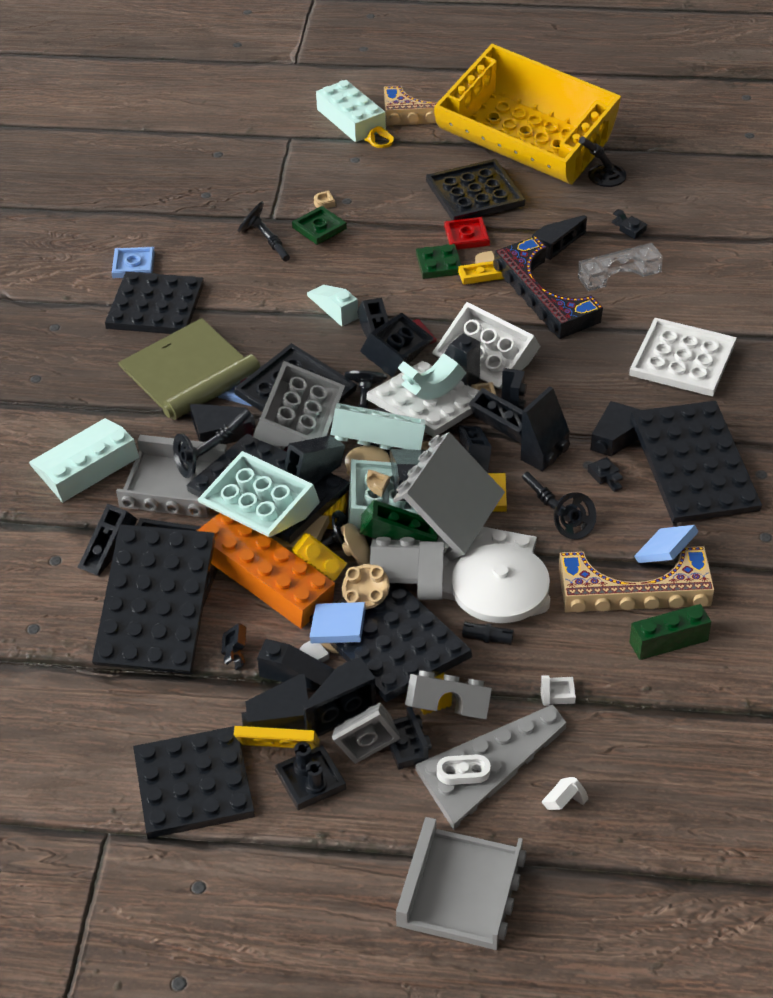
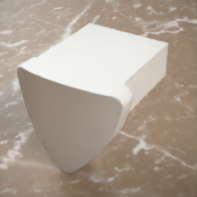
M541 675V699L543 705L575 704L576 696L573 677L550 678L549 675Z
M563 778L543 799L542 803L548 810H560L571 798L584 805L588 800V795L576 778Z

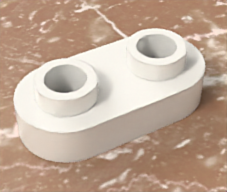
M478 754L447 756L439 760L437 764V778L447 785L482 783L488 779L491 765L486 757ZM472 769L478 770L480 772L474 773Z

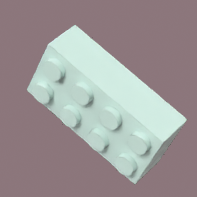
M347 80L339 81L336 84L316 91L317 110L355 142L367 138L369 131L376 126L383 127L386 130L385 111Z
M337 403L330 435H334V438L339 441L347 442L348 438L355 439L357 444L360 445L380 444L379 448L386 450L393 449V447L421 450L426 424L424 419Z

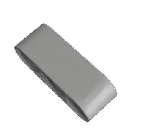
M420 541L418 599L442 600L444 542Z

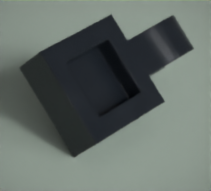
M621 209L613 212V215L617 217L612 220V223L620 226L619 231L631 238L636 239L647 230V224L633 216L627 218Z
M607 457L588 465V473L599 484L606 482L614 492L623 488L619 481L623 480L622 475L619 473L620 470Z
M240 623L223 633L221 654L225 655L224 663L228 665L234 661L235 670L240 669L245 664V659L240 651L246 644V626Z

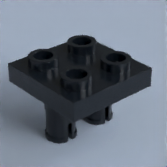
M299 742L294 747L295 757L275 765V772L298 811L346 790V782L323 744L311 749L307 742Z

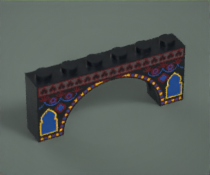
M537 236L495 251L493 260L495 270L502 272L505 281L515 289L516 293L525 300L528 307L534 310L538 318L559 339L601 323L603 307L592 295L582 298L559 296L546 290L535 280L532 272L536 267L545 263L547 248Z

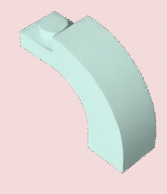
M444 353L429 370L423 373H419L404 361L398 367L404 374L402 379L405 381L401 385L424 400L439 398L448 393L466 374L465 370L456 361Z

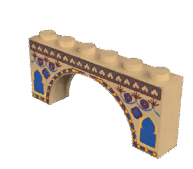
M402 86L384 87L386 126L435 124L434 106L438 102L415 99L407 95L403 91Z
M704 546L685 547L679 553L677 565L670 572L657 579L643 582L620 581L601 574L589 564L584 552L560 553L559 575L565 612L679 608L701 604L702 607L712 605L714 587Z

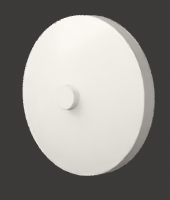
M498 543L477 547L459 559L452 573V592L458 605L471 616L487 622L511 623L523 620L536 613L544 605L549 593L550 579L544 563L532 552L511 544Z

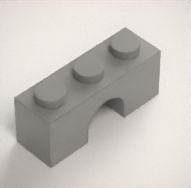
M419 670V675L410 674L405 705L437 711L439 699L445 693L451 692L456 700L454 713L487 719L492 688L483 686L484 681L469 679L468 683L459 682L460 677L445 674L443 679L434 678L435 673Z

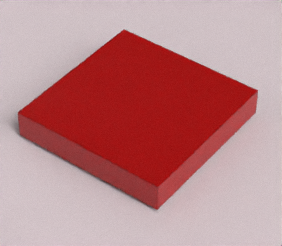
M482 217L444 222L449 244H455L456 250L490 246V239Z

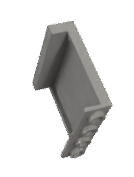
M448 432L441 437L439 435L435 436L429 442V449L424 451L418 458L420 462L408 472V479L402 482L396 489L398 493L393 501L396 503L404 498L449 545L444 555L451 561L466 554L505 491L453 435Z
M140 435L137 440L139 458L135 460L124 488L116 490L119 507L208 518L211 508L199 503V497L188 492L186 485L225 453L227 445L218 444L198 457L194 476L185 478L179 472L174 459V438ZM191 441L193 447L196 448L205 443L200 441Z
M425 817L396 909V926L497 950L499 939L505 940L508 923L504 922L505 916H511L514 905V898H510L512 890L517 891L521 875L517 874L518 867H524L527 851L522 850L523 839L519 838L517 846L514 847L436 829V819Z

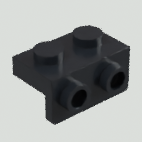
M503 368L501 398L524 410L526 408L524 397L527 390V383H524L525 371Z
M407 707L405 717L393 720L401 739L388 745L398 770L427 760L428 750L432 749L428 734L424 735L422 732L423 724L420 715H415L413 708Z

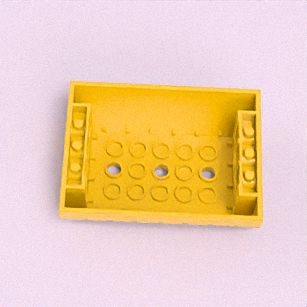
M491 44L434 106L436 123L441 129L572 185L595 157L589 152V149L579 143V138L584 136L592 143H597L603 147L612 132L621 96Z

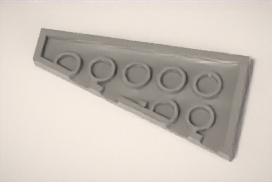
M552 704L416 764V772L453 830H455L460 825L461 820L468 814H473L481 802L494 795L515 776L523 764H528L542 747H547L566 729V721ZM478 754L486 757L491 765L490 775L482 783L447 785L437 778V764L439 760L447 756ZM472 769L474 773L480 772L478 770Z

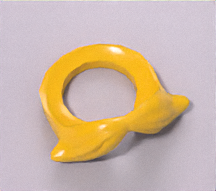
M376 126L369 131L365 141L376 148H387L393 144L394 137L388 133V130ZM377 132L380 136L388 139L389 143L384 145L377 144L374 133Z

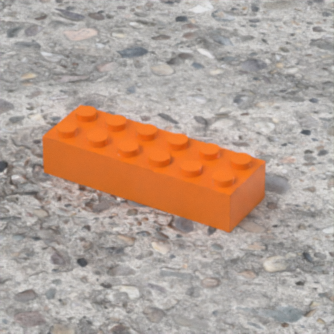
M221 513L197 530L214 532L216 535L211 561L212 565L300 629L310 622V616L314 613L316 604L333 602L335 582L271 537L269 538Z

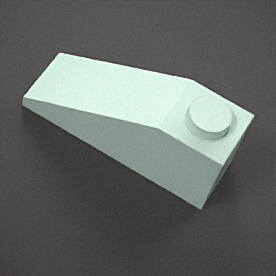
M322 285L307 292V296L341 326L359 319L357 313L358 299L347 289Z

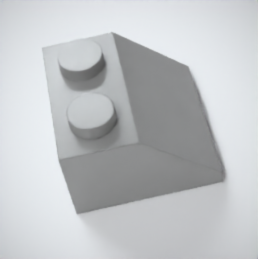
M378 537L376 540H372L370 564L381 566L389 578V583L418 584L420 540H415L412 537H403L400 540Z
M381 703L369 707L354 718L346 720L334 729L332 735L333 741L355 764L401 739L391 714Z

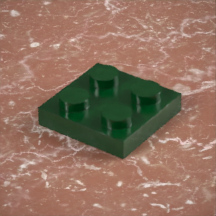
M320 206L292 221V228L318 245L346 230L347 223L323 206Z
M455 244L416 249V257L423 279L459 275L458 269L462 265Z

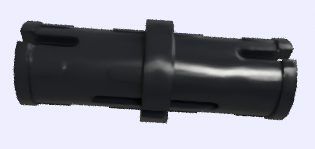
M465 621L462 630V637L484 640V643L491 641L512 645L514 636L513 629L498 628L489 623L482 625Z

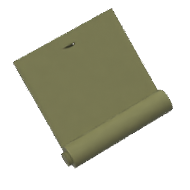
M202 318L118 362V365L163 409L165 415L173 420H177L191 412V404L204 405L224 392L238 386L261 368L259 361L254 355L249 354L243 357Z

